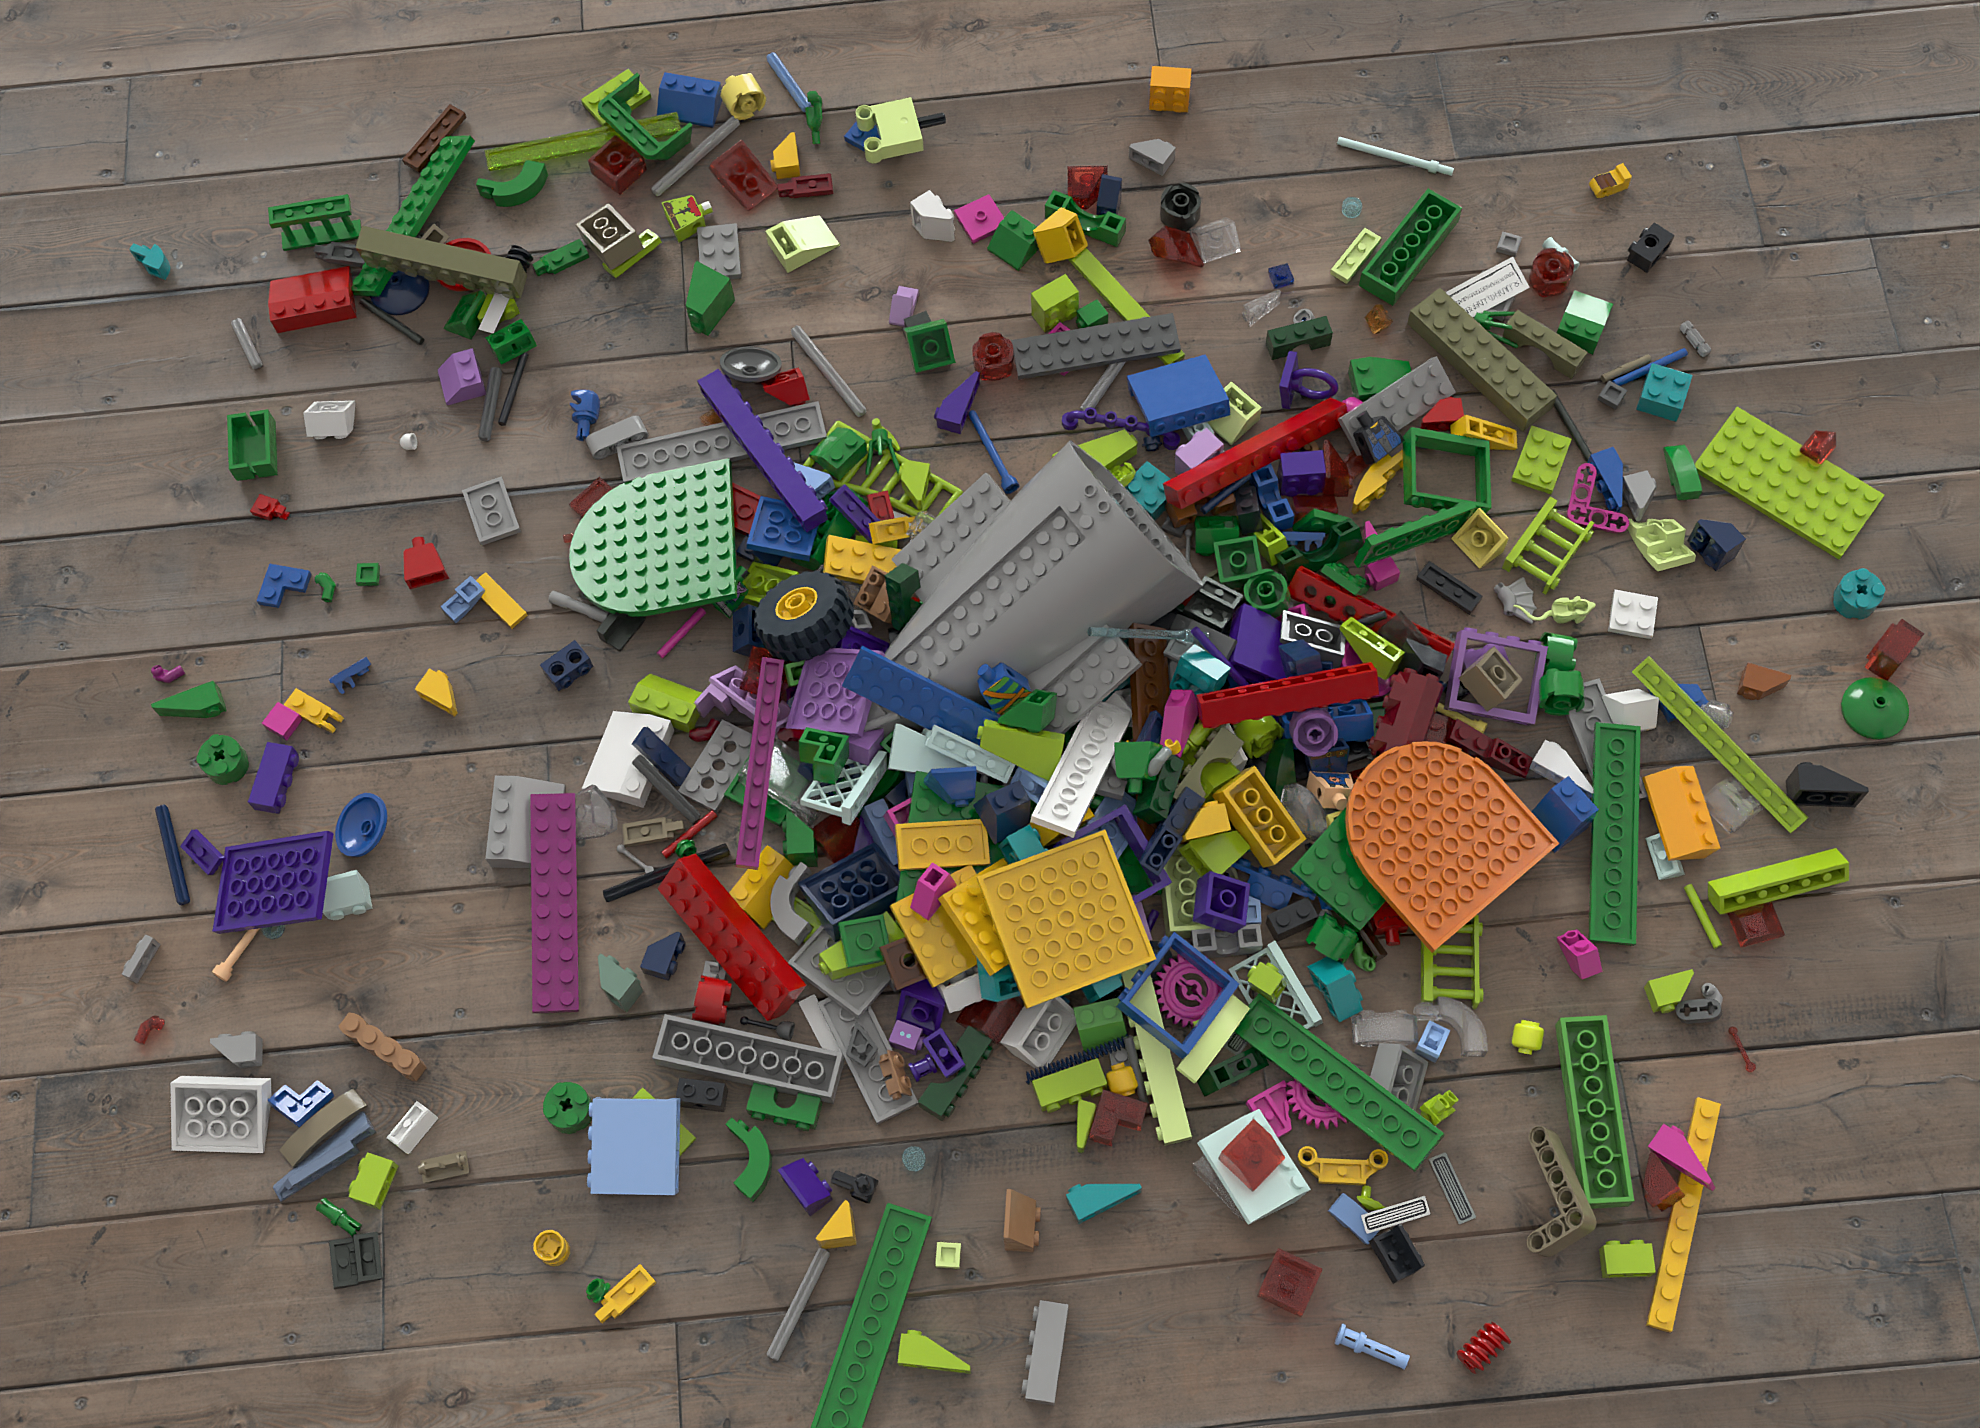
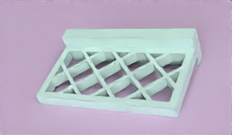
M935 724L932 730L924 727L922 734L928 737L925 746L970 767L976 766V770L1007 784L1015 764Z
M879 750L869 766H860L859 762L848 759L845 765L854 763L856 767L846 770L843 768L839 778L845 777L846 781L825 787L819 785L822 782L813 781L800 799L801 805L842 817V823L851 825L887 770V752ZM856 773H860L861 775L859 778L851 779L849 777V775ZM846 787L851 788V791L846 793H841V791L839 790ZM835 791L837 794L826 798L824 793ZM820 795L822 798L816 801L810 799V797ZM837 801L842 803L840 808L830 805V803Z
M1273 941L1265 949L1228 969L1232 977L1240 983L1238 987L1248 1004H1250L1254 1000L1249 996L1250 985L1248 981L1239 979L1236 972L1242 968L1251 969L1254 965L1257 966L1258 959L1267 954L1271 964L1279 969L1278 972L1284 976L1289 992L1283 991L1282 994L1292 996L1294 999L1292 1009L1279 1006L1281 994L1275 1006L1283 1011L1290 1012L1291 1018H1293L1294 1014L1304 1016L1307 1024L1303 1027L1307 1030L1323 1023L1321 1016L1276 941ZM1243 984L1248 985L1247 990L1244 988ZM1296 1004H1297L1298 1008L1300 1009V1011L1295 1010Z

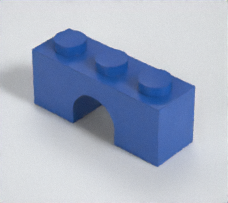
M1270 463L1251 473L1249 482L1251 486L1255 485L1258 501L1264 516L1279 531H1283L1293 527L1294 513L1287 498L1282 499L1280 496L1278 478Z

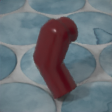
M711 718L706 727L691 729L689 731V738L695 742L709 741L720 722Z

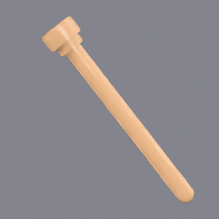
M260 928L248 930L226 961L215 966L212 973L225 982L229 980L232 976V966Z

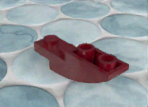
M1459 719L1452 720L1446 736V740L1460 747L1462 752L1473 758H1479L1492 768L1525 778L1528 774L1533 758L1498 737L1492 739Z

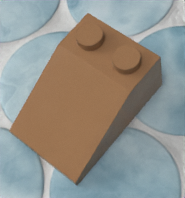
M1007 1189L1005 1250L1034 1252V1245L1039 1246V1231H1035V1222H1040L1041 1208L1036 1207V1200L1012 1189Z

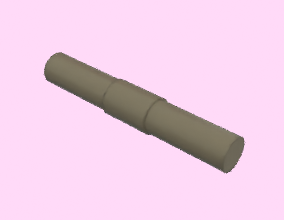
M1647 354L1601 375L1602 382L1605 383L1652 361L1651 356Z

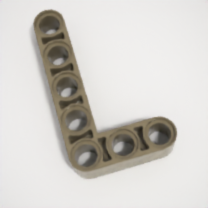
M1535 1126L1529 1133V1141L1561 1215L1533 1231L1527 1238V1247L1536 1254L1551 1257L1591 1233L1596 1227V1218L1558 1134L1543 1126Z

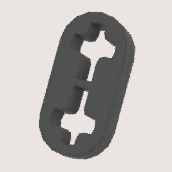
M1715 999L1685 1000L1677 1005L1676 1013L1678 1019L1683 1023H1706L1719 1020L1722 1016V1008ZM1709 1006L1717 1009L1713 1011V1015H1709L1708 1011L1704 1010H1709ZM1687 1007L1690 1008V1011H1697L1690 1012L1688 1017H1685L1684 1013H1681L1685 1012V1008Z

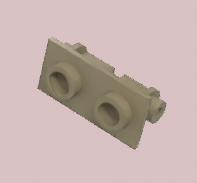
M467 1151L421 1160V1165H418L419 1174H422L423 1184L470 1174Z

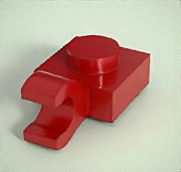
M259 494L250 510L252 515L269 521L272 520L273 516L287 520L290 512L285 511L286 507L280 505L277 499Z

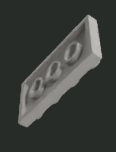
M722 719L678 792L683 797L717 813L726 799L724 796L725 791L750 754L752 734ZM728 744L736 745L735 751L731 753L726 752L725 747ZM717 762L725 763L724 769L720 771L715 770L713 767ZM706 780L714 781V785L709 789L702 787L703 782Z

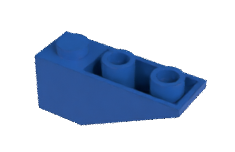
M1610 447L1591 454L1587 463L1592 464L1596 468V488L1599 493L1603 494L1608 510L1619 513L1622 508L1623 463L1614 447ZM1586 468L1588 474L1592 476V473H1589V469Z

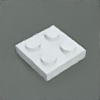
M1614 590L1608 632L1652 639L1658 597Z

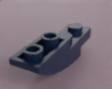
M1184 787L1175 803L1170 806L1167 819L1160 821L1139 864L1159 876L1182 841L1183 833L1206 799L1190 788Z

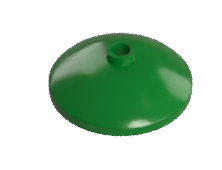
M1867 677L1855 681L1844 692L1841 700V711L1846 723L1852 730L1866 738L1881 740L1893 737L1904 728L1909 718V705L1905 695L1896 685L1881 678ZM1877 700H1880L1883 705L1878 704Z

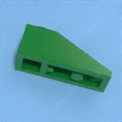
M214 681L151 704L159 716L208 718L216 717L222 712L227 711L221 690Z

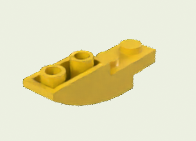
M1403 449L1393 457L1387 454L1368 469L1356 491L1351 511L1353 514L1360 510L1364 511L1369 507L1371 501L1375 498L1380 499L1386 493L1387 482L1396 475L1398 470H1403Z

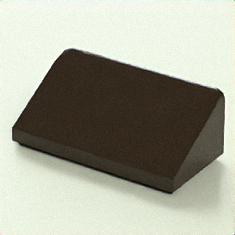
M1367 923L1359 932H1356L1359 941L1363 942L1364 950L1375 962L1387 956L1386 950Z

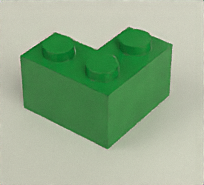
M806 727L799 740L800 762L813 764L814 781L836 784L849 758L848 735Z

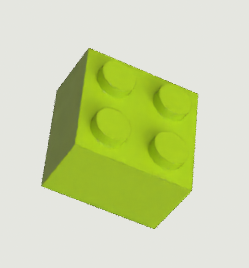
M1066 274L1031 293V315L1044 332L1050 329L1053 330L1059 322L1063 323L1076 317L1077 310H1079V291Z

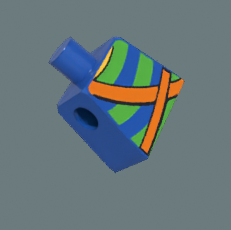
M999 663L994 668L984 664L978 669L980 678L977 682L980 692L992 710L1000 715L1031 693L1028 679L1004 663Z

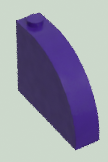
M1242 604L1234 612L1229 637L1238 642L1228 661L1245 680L1256 684L1286 678L1278 646L1283 645L1280 642L1281 622L1271 615L1247 604Z

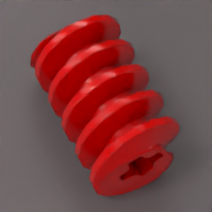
M1491 1322V1324L1485 1323L1483 1326L1484 1330H1478L1477 1337L1472 1336L1470 1338L1471 1344L1465 1343L1463 1345L1464 1351L1458 1350L1456 1353L1459 1360L1473 1374H1476V1368L1484 1371L1482 1362L1491 1364L1488 1357L1489 1354L1495 1358L1498 1357L1495 1348L1501 1351L1505 1350L1501 1343L1502 1341L1511 1344L1507 1334L1494 1322Z

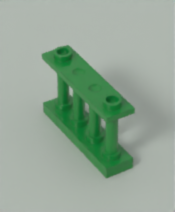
M348 194L268 207L271 228L281 227L283 230L281 232L283 251L358 239L362 228L360 219L351 221L349 217L352 215ZM341 217L343 221L331 224L329 219ZM321 221L323 225L311 227L309 222ZM301 224L303 229L291 230L290 228L291 225Z

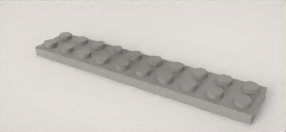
M819 401L758 414L763 423L762 427L765 430H770L774 437L773 441L775 444L779 443L783 450L818 443L827 437ZM723 422L616 446L624 483L633 481L636 477L643 478L648 474L729 458L731 462L750 458Z

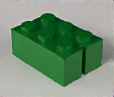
M268 409L250 412V417L256 426H253L246 412L227 415L229 470L236 481L254 479L255 475H258L259 478L278 475L276 421Z

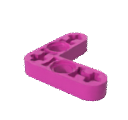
M1590 463L1580 465L1575 474L1566 513L1567 519L1577 525L1587 527L1589 522L1592 521V515L1599 513L1603 516L1604 521L1600 525L1594 524L1593 529L1616 534L1623 533L1629 526V519L1626 515L1589 506L1596 478V468ZM1585 468H1588L1589 473H1592V476L1589 475L1586 479V483H1590V486L1577 483L1578 481H1583L1584 474L1581 471H1584ZM1577 489H1585L1587 497L1585 499H1578L1575 495ZM1579 509L1580 514L1586 515L1587 511H1590V514L1588 515L1587 522H1584L1586 517L1580 516L1576 520L1571 512ZM1608 515L1611 516V521H1617L1620 518L1624 526L1617 529L1616 524L1609 523V527H1606Z

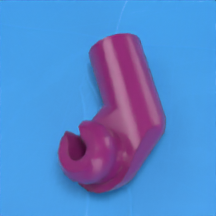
M156 665L151 669L153 678L165 683H170L186 674L181 665L170 671L162 669L160 665Z

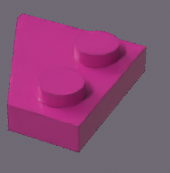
M1285 1080L1246 1102L1251 1112L1260 1109L1278 1139L1292 1130L1291 1119L1288 1113L1289 1104L1286 1096L1287 1086Z

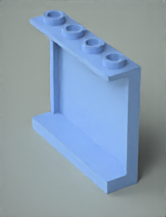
M596 1097L593 1099V1102H590L589 1116L592 1117V1126H589L588 1139L592 1140V1150L588 1151V1164H591V1173H588L587 1186L591 1188V1194L676 1195L679 1192L681 1098L621 1099Z

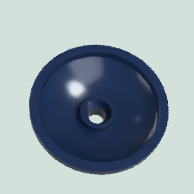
M397 271L393 273L380 296H370L373 304L389 315L409 314L417 310L426 301L430 290L429 280L424 278V276L417 275L412 277L405 274V272Z

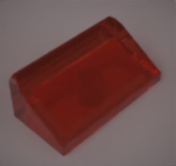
M1815 430L1799 449L1800 453L1816 463L1822 464L1836 447V432Z

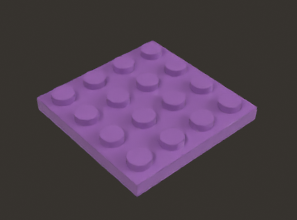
M830 648L825 654L818 655L804 662L786 729L805 730L806 727L848 736H863L872 701L842 687L859 649ZM872 650L885 657L882 651Z

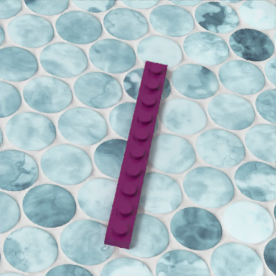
M762 657L735 864L737 868L758 870L784 665V660Z

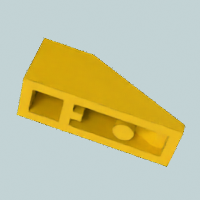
M1464 415L1450 425L1451 434L1488 440L1490 449H1517V431L1515 429L1469 415Z

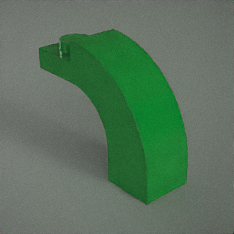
M526 160L521 173L513 180L496 182L478 178L476 186L480 196L487 199L493 198L496 206L512 207L534 198L545 185L548 172L544 163Z
M731 1117L725 1125L749 1150L748 1165L733 1183L753 1203L764 1191L770 1179L772 1170L771 1152L763 1134L756 1126L748 1132L750 1128L742 1120L739 1119L736 1122Z

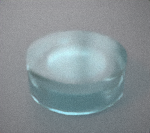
M1356 197L1346 198L1342 203V213L1350 218L1360 215L1362 202Z
M912 1146L904 1151L902 1161L908 1170L918 1171L925 1165L926 1156L921 1148Z

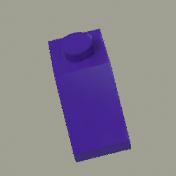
M942 1028L922 1040L946 1078L965 1066L959 1052Z

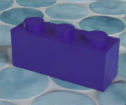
M267 742L248 803L254 810L280 814L281 807H284L286 803L287 789L292 784L294 767L299 762V755L292 746Z

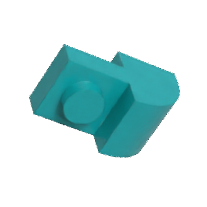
M133 243L129 250L136 261L141 262L149 274L166 280L170 273V263L161 248L156 244L150 249L145 245L139 246Z

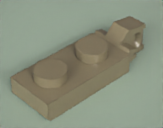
M666 817L622 824L625 847L668 841L669 839H674V835L686 832L683 820L673 822L672 819H666Z

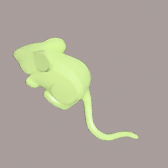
M1580 596L1574 597L1573 600L1559 598L1554 601L1551 610L1545 612L1541 617H1534L1521 606L1513 605V607L1523 611L1528 618L1535 621H1541L1552 616L1557 623H1567L1575 620L1576 624L1582 622L1586 615L1596 606L1595 603L1581 599Z

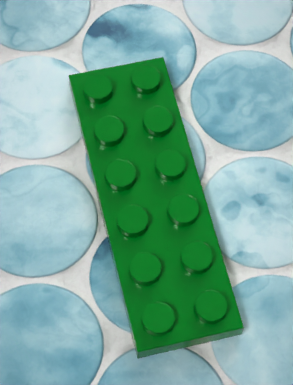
M1473 501L1467 503L1460 502L1448 510L1444 508L1434 515H1424L1419 520L1414 522L1408 521L1398 528L1394 529L1391 527L1381 534H1372L1365 539L1363 547L1358 551V555L1353 562L1357 568L1456 533L1471 517L1477 507Z

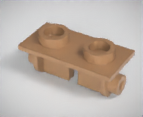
M887 1050L888 1054L880 1056L879 1064L883 1077L892 1075L891 1079L885 1081L889 1096L893 1100L901 1099V1094L912 1096L910 1089L912 1084L905 1073L903 1057L899 1052Z

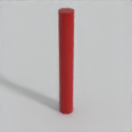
M711 810L661 851L662 855L666 859L676 851L677 844L680 841L690 840L718 817L716 813Z

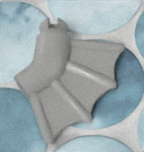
M1521 577L1506 587L1502 582L1496 585L1494 591L1504 605L1503 613L1507 616L1515 615L1525 622L1533 624L1532 619L1528 618L1523 611L1513 607V605H1519L1531 615L1537 609L1532 599L1534 592L1526 585L1525 578Z

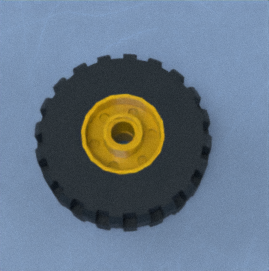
M821 571L802 572V574L790 576L785 581L782 580L777 586L766 593V596L760 600L759 607L756 608L754 628L773 657L786 662L811 660L813 657L825 654L830 648H834L846 636V632L851 628L854 617L853 603L840 580L833 575Z

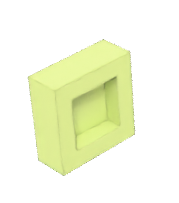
M937 1242L936 1268L960 1269L961 1243Z

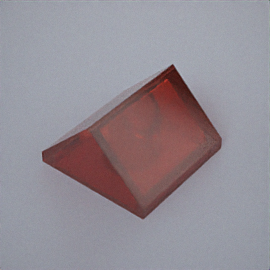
M1292 496L1293 525L1313 509L1338 515L1335 496Z

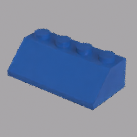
M1355 699L1345 704L1334 703L1332 706H1327L1328 712L1336 724L1338 738H1343L1345 742H1365L1374 736L1373 713L1365 699ZM1293 711L1279 716L1280 726L1284 729L1282 739L1292 738L1289 724ZM1293 741V749H1298Z

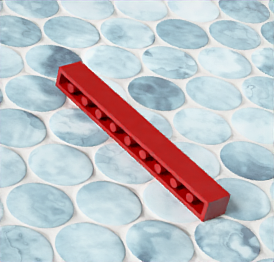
M1330 397L1164 482L1163 487L1166 501L1179 509H1183L1280 459V453H1291L1341 427L1338 419L1348 413L1346 404Z

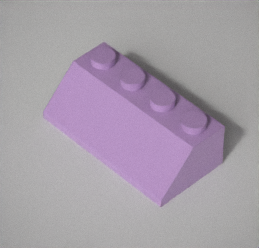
M736 665L710 677V684L712 683L725 693L730 703L739 712L754 721L759 682ZM780 698L775 738L777 739L779 729L786 728L791 706Z

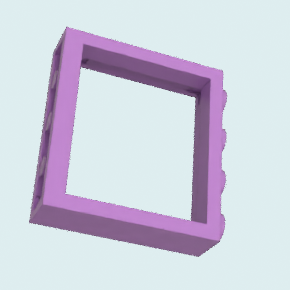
M1464 628V630L1457 632L1444 710L1522 725H1534L1539 702V679L1544 673L1548 646H1542L1541 642L1536 640H1528V643L1522 642L1519 637L1507 636V639L1498 637V633L1494 632L1480 634L1474 628ZM1467 639L1537 653L1527 714L1500 708H1492L1487 712L1479 704L1457 700L1460 684L1459 677L1462 672Z

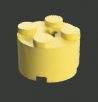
M751 73L736 77L732 75L725 80L726 84L723 86L720 96L735 119L744 120L754 116L753 112L757 109L760 111L764 107L766 97Z

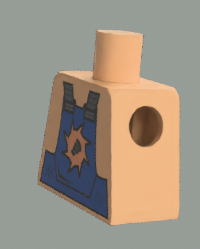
M1310 771L1306 793L1322 808H1336L1343 811L1347 807L1348 798L1354 783L1350 773Z

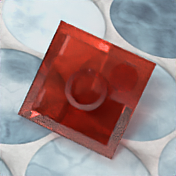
M1067 166L1068 196H1071L1081 209H1089L1097 202L1102 174L1108 175V166Z
M1164 226L1148 240L1151 252L1158 258L1201 268L1204 266L1193 238L1188 232Z
M1324 440L1322 450L1326 475L1322 497H1348L1349 489L1353 488V476H1349V468L1330 441Z
M831 814L811 828L818 847L833 864L853 852L860 820L855 817L852 824L848 825L842 823V817Z
M1772 901L1727 913L1740 947L1785 936Z

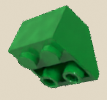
M1035 689L998 718V723L1009 727L1026 728L1028 732L1032 733L1041 732L1055 718L1057 693Z
M786 811V819L782 820L783 833H785V840H783V854H785V858L794 867L798 866L800 862L807 867H818V845L813 830L791 811Z

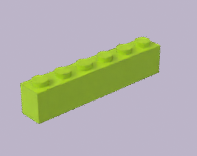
M1837 848L1708 881V900L1721 915L1849 881V862Z

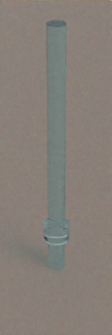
M1088 628V636L1173 639L1182 640V642L1197 640L1191 633L1192 629L1171 631ZM1203 632L1205 636L1209 639V633Z

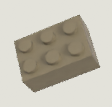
M609 203L575 224L583 241L610 270L620 266L623 262L644 249L637 232Z

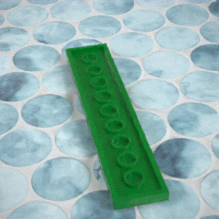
M470 135L447 136L440 141L439 148L430 157V162L422 170L420 178L412 186L410 194L402 202L400 210L393 216L390 226L385 231L411 237L417 236L474 144L475 140ZM364 263L360 274L353 280L352 292L354 296H380L394 272L380 266L373 268Z
M1600 722L1594 724L1592 802L1599 810L1591 822L1588 934L1590 942L1636 945L1641 726Z
M1260 993L1249 1004V1011L1233 1033L1415 1172L1444 1137V1133Z
M887 1203L811 1428H863L932 1222L931 1216Z

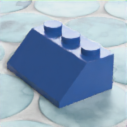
M664 72L659 87L657 118L713 128L722 103L720 96L722 90L721 82Z

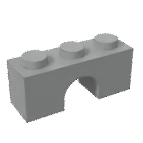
M1260 924L1246 925L1233 934L1216 932L1214 928L1192 930L1190 937L1191 945L1208 958L1256 954L1262 950L1263 946Z

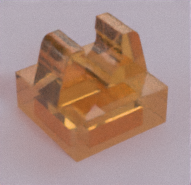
M1382 304L1375 305L1364 317L1373 334L1380 333L1393 322L1392 319H1389L1388 312L1383 308Z

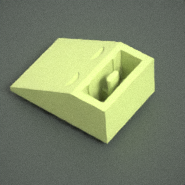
M820 215L784 221L766 230L768 245L787 273L840 246Z

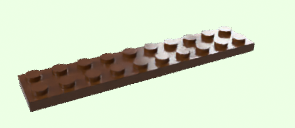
M1133 622L1128 627L1129 649L1142 664L1141 667L1130 675L1133 742H1136L1151 711L1156 710L1164 718L1165 705L1170 694L1168 657L1163 654L1167 647L1166 629ZM1137 817V824L1149 842L1160 821L1149 825Z

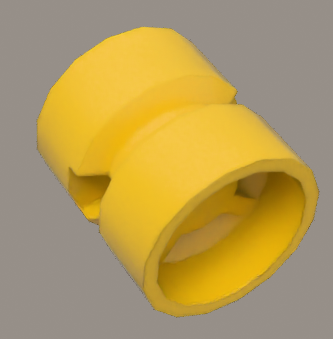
M554 1230L541 1232L534 1241V1252L546 1265L559 1266L570 1255L569 1243Z

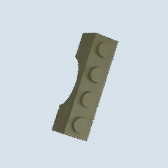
M1517 310L1506 323L1513 328L1511 330L1504 329L1503 338L1512 341L1518 347L1530 345L1540 349L1551 359L1554 369L1570 379L1583 366L1587 351L1521 311Z
M1224 726L1218 731L1214 729L1206 739L1209 741L1206 748L1201 746L1194 755V758L1197 759L1193 765L1188 764L1181 773L1184 777L1177 784L1172 804L1175 803L1184 787L1190 788L1204 798L1206 793L1200 781L1204 766L1213 762L1228 764L1244 742Z

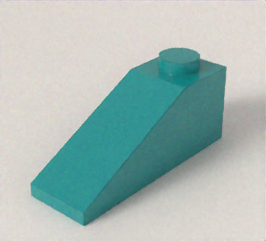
M1078 1184L1068 1190L1069 1193L1066 1194V1201L1078 1224H1081L1140 1194L1142 1187L1140 1184H1086L1084 1186Z

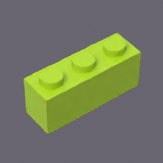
M1098 1058L1032 1081L1041 1111L1047 1110L1048 1113L1059 1110L1060 1106L1069 1103V1105L1077 1104L1079 1099L1082 1100V1098L1089 1095L1091 1097L1104 1094V1090H1107V1081Z

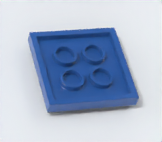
M760 496L746 549L809 561L819 525L806 533L782 500Z

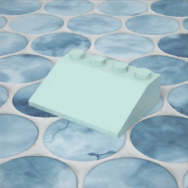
M1260 1109L1242 1116L1197 1143L1248 1225L1295 1203L1311 1190Z

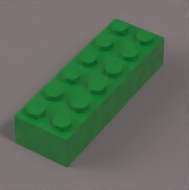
M1428 188L1361 272L1359 286L1393 306L1459 222L1462 207Z

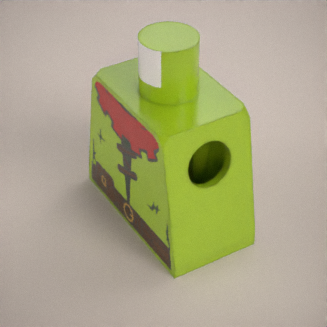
M692 195L662 202L664 214L678 243L697 233V227H706L703 216L713 212L709 201L698 205Z

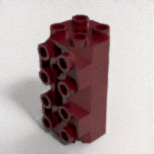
M1405 668L1404 672H1399L1398 675H1392L1389 687L1392 688L1390 694L1385 696L1382 705L1385 708V715H1379L1375 726L1378 729L1376 736H1372L1369 742L1368 749H1371L1373 759L1393 747L1427 740L1443 692V685L1438 682L1439 677L1431 674H1426V676L1419 675L1416 670Z

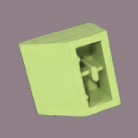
M1230 382L1224 388L1229 398L1230 415L1207 421V423L1219 436L1232 445L1260 420L1262 407L1233 382Z

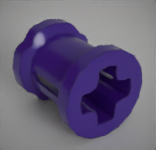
M929 1054L925 1055L924 1059L913 1064L911 1062L908 1063L916 1082H919L920 1078L932 1072H937Z

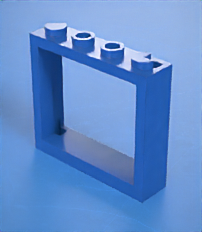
M1174 932L1169 937L1165 935L1157 945L1160 949L1155 954L1156 960L1146 963L1147 966L1143 972L1140 969L1131 979L1134 984L1130 989L1126 987L1118 996V999L1121 1001L1116 1007L1183 1059L1190 1053L1240 983ZM1170 947L1222 988L1182 1044L1130 1003V1000Z

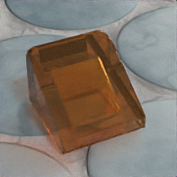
M714 409L699 417L704 426L723 422Z

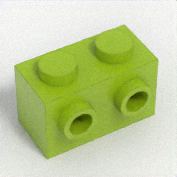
M1259 962L1257 966L1254 965L1248 972L1247 977L1249 979L1247 981L1251 990L1257 994L1260 993L1271 1003L1275 1004L1287 986L1284 976L1278 972L1279 969L1273 964L1267 962L1265 965Z

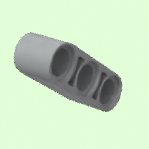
M631 416L590 434L586 438V443L593 458L600 460L617 453L616 446L646 440L649 434L641 417Z

